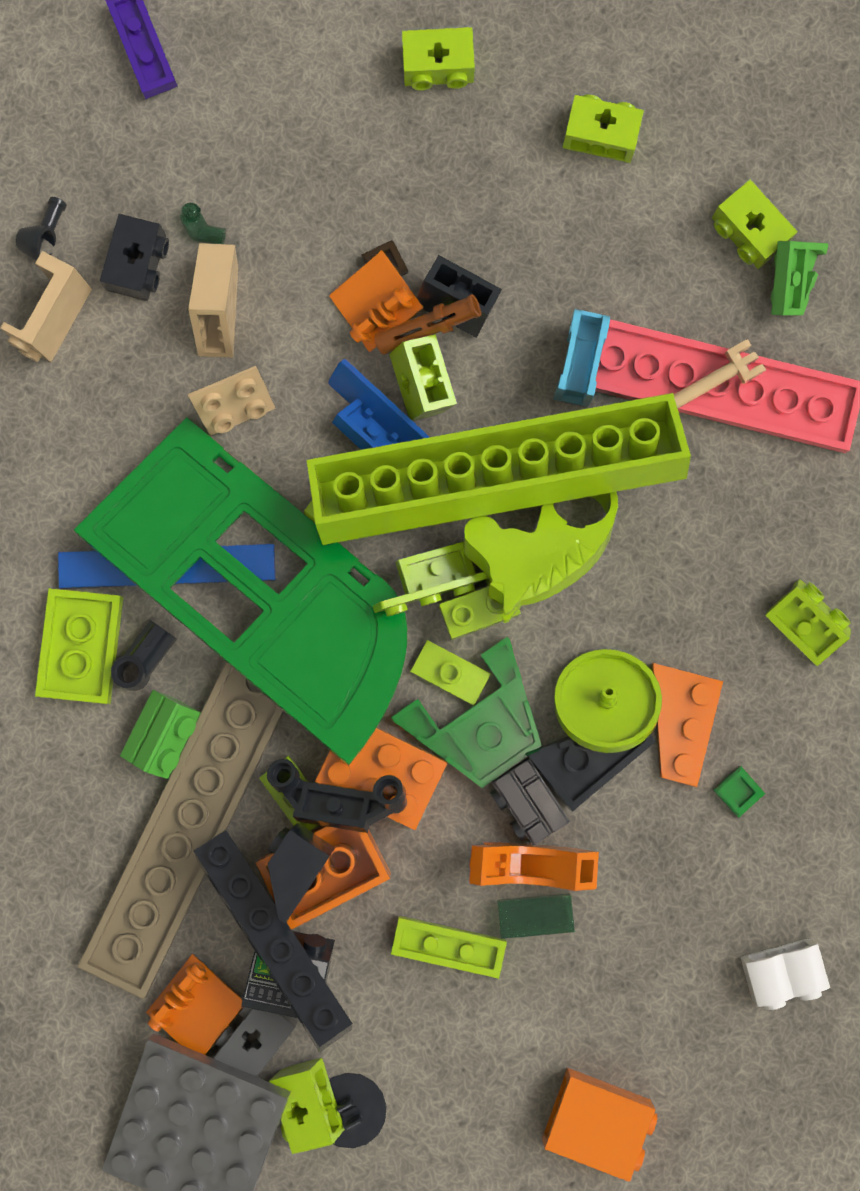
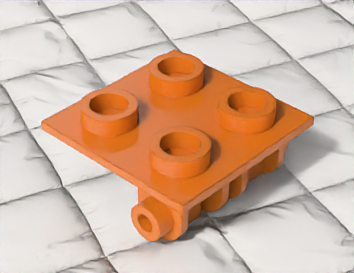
M382 250L329 295L351 326L352 330L349 332L351 337L357 343L361 341L369 352L377 347L374 338L376 333L386 331L410 320L424 308Z
M192 954L146 1013L150 1016V1020L147 1023L157 1032L163 1028L178 1044L206 1055L242 1010V998L200 959Z

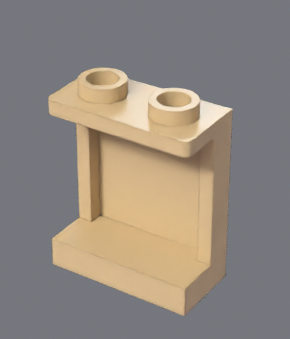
M42 251L35 264L50 280L47 288L22 330L3 322L0 329L9 336L7 342L19 349L18 352L35 362H38L41 357L52 362L92 289L74 267Z

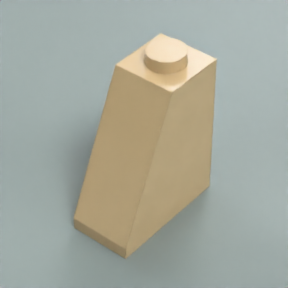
M199 243L188 308L198 356L233 358L238 283V261L235 245Z

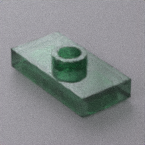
M570 893L497 900L501 939L575 932Z

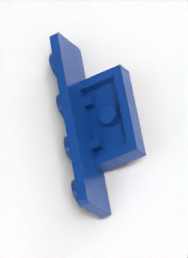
M346 359L338 363L328 383L350 405L340 411L332 423L357 447L363 450L429 438L418 425Z

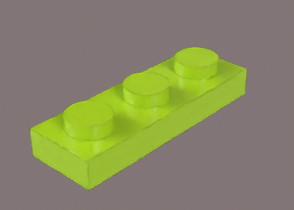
M399 916L391 955L499 979L507 941L498 937Z

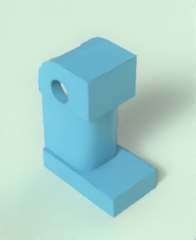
M574 309L567 337L569 344L564 367L558 380L553 400L585 407L589 406L595 394L596 376L602 348L607 338L610 316Z

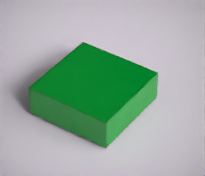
M738 766L713 789L738 818L766 794L742 766Z

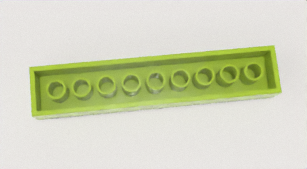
M670 393L308 459L306 461L315 524L322 545L683 480L687 479L691 454L674 395Z

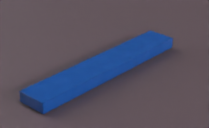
M274 544L221 546L262 581H276ZM97 551L58 552L60 589L137 586ZM200 558L176 584L227 583L228 581Z

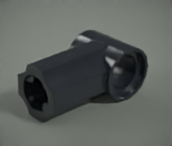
M150 620L125 655L114 662L111 668L113 681L118 686L130 691L143 689L148 684L150 675L177 638ZM136 664L139 669V675L135 681L127 683L123 677L124 671L129 665Z

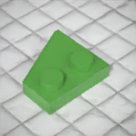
M778 241L777 252L774 257L775 278L774 288L771 292V315H804L810 291L818 277L817 272L812 271L817 256L826 255L828 243Z

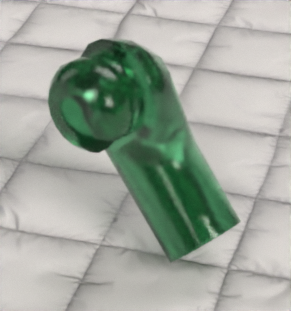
M190 202L183 205L180 215L181 224L192 240L209 244H224L226 228L208 225L200 213L201 209L197 204Z

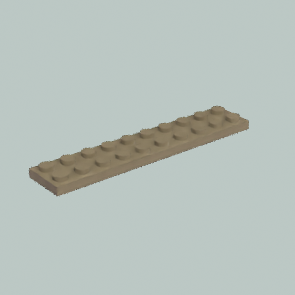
M227 662L199 716L195 731L189 737L180 755L179 763L173 770L78 965V968L142 999L147 997L206 875L197 862L194 850L228 829L284 713L278 705Z

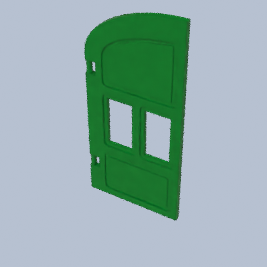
M186 417L74 529V532L349 766L375 732L386 713L401 677L407 649L406 614L402 612L387 617L385 610L375 613L373 609L375 604L398 597V595L387 582L370 571L340 543L322 545L316 524L242 462L236 460L219 443ZM218 457L233 468L229 473L225 472L214 462ZM244 512L307 564L280 594H277L216 542ZM200 558L263 611L235 643L171 590L176 582ZM353 569L369 580L365 586L349 574Z

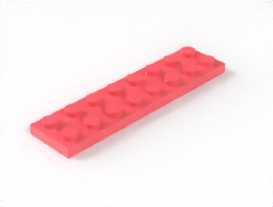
M610 319L607 338L602 348L597 371L595 392L628 400L670 393L674 395L728 364L729 360L725 353L729 349ZM742 352L740 353V355L742 358H744L745 356L749 355V353ZM758 356L759 359L747 367L749 370H752L754 367L763 364L766 371L745 384H742L738 375L678 408L680 413L847 453L850 451L860 408V381Z

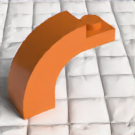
M484 842V845H472L469 863V884L479 886L531 884L572 891L593 890L597 887L599 852L559 846Z

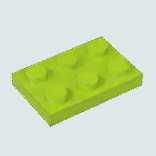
M48 588L35 697L111 704L113 688L111 668L117 656L123 596Z

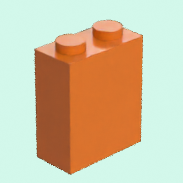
M567 1067L542 1136L544 1149L630 1182L633 1172H638L643 1164L645 1150L642 1147L646 1135L651 1136L655 1130L658 1117L657 1113H655L656 1109L648 1098Z

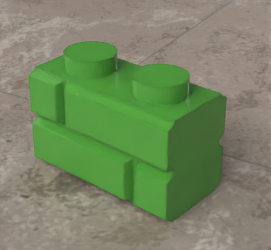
M152 690L120 757L144 772L168 779L179 763V756L188 738L195 731L196 722L201 712L174 697Z

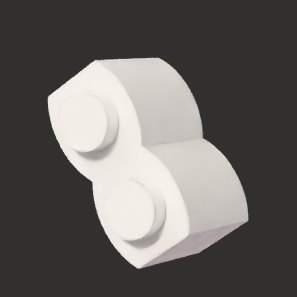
M804 939L740 957L752 1001L758 1007L763 1006L765 1010L782 1008L786 1005L785 1001L794 997H799L803 1001L817 999L822 996L821 991L830 988L819 946L812 939Z

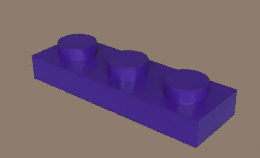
M105 0L145 99L178 87L144 1Z

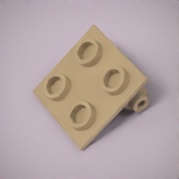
M256 366L188 394L210 436L216 433L228 432L235 425L249 419H259L268 411L276 409Z

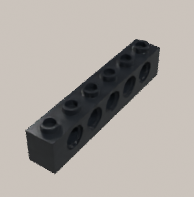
M227 830L195 849L194 854L200 867L319 1053L351 1031L353 1023L287 922L284 924L278 919L276 905Z

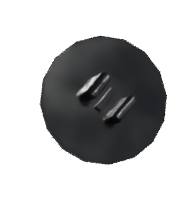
M344 1073L334 1076L329 1081L336 1100L337 1111L340 1113L345 1130L333 1144L338 1147L352 1149L367 1145L379 1135L385 1123L387 1106L383 1092L374 1081L362 1074Z

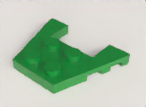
M508 637L480 655L501 687L442 729L437 727L419 699L391 717L397 725L481 788L526 758L525 753L542 746L513 653L512 644Z

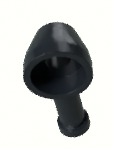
M50 197L48 201L49 206L41 225L21 228L16 235L17 248L36 261L40 255L43 240L48 241L53 247L55 246L56 234L54 230L62 211H65L67 206L60 198Z

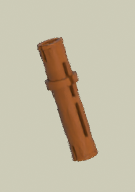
M473 294L446 306L444 304L436 305L433 311L408 320L386 331L376 333L374 337L376 346L382 355H386L402 342L434 335L439 332L449 333L453 330L454 326L480 317V305ZM450 314H456L455 316L449 317L435 324L433 323V321L441 319ZM418 327H422V329L400 337V335L403 333H406Z

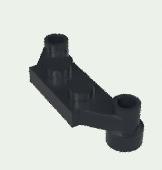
M287 759L274 761L267 770L268 782L275 790L284 794L295 809L293 817L298 822L368 833L370 825L392 813L402 812L407 806L405 787L397 777L392 775L379 778L374 784L373 792L302 781L298 769Z

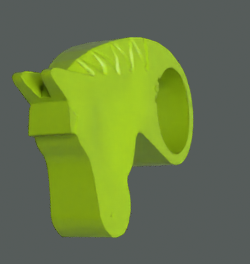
M617 492L590 496L602 505L606 516L597 523L585 525V528L567 525V521L562 519L555 511L554 503L542 505L537 528L532 533L514 528L501 529L497 522L488 516L474 517L467 522L464 530V553L467 558L487 575L489 579V597L503 605L502 620L504 623L509 622L521 606L534 604L552 597L578 581L595 565L610 541L618 509Z

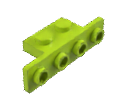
M464 542L456 543L397 560L395 563L405 595L381 601L375 604L373 609L375 613L385 610L387 617L407 611L406 604L419 601L422 607L441 601L440 594L453 591L454 597L475 591L474 584L486 581L488 587L489 579L485 572L475 573L472 561L464 553Z

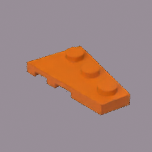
M651 663L652 672L659 683L662 694V707L657 722L660 777L697 787L723 681Z

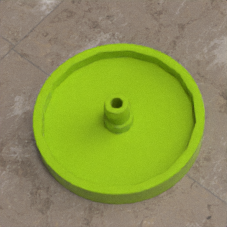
M601 649L582 654L565 667L556 684L554 707L561 727L576 743L593 751L616 753L634 748L652 733L660 716L662 694L655 675L641 660L622 651Z

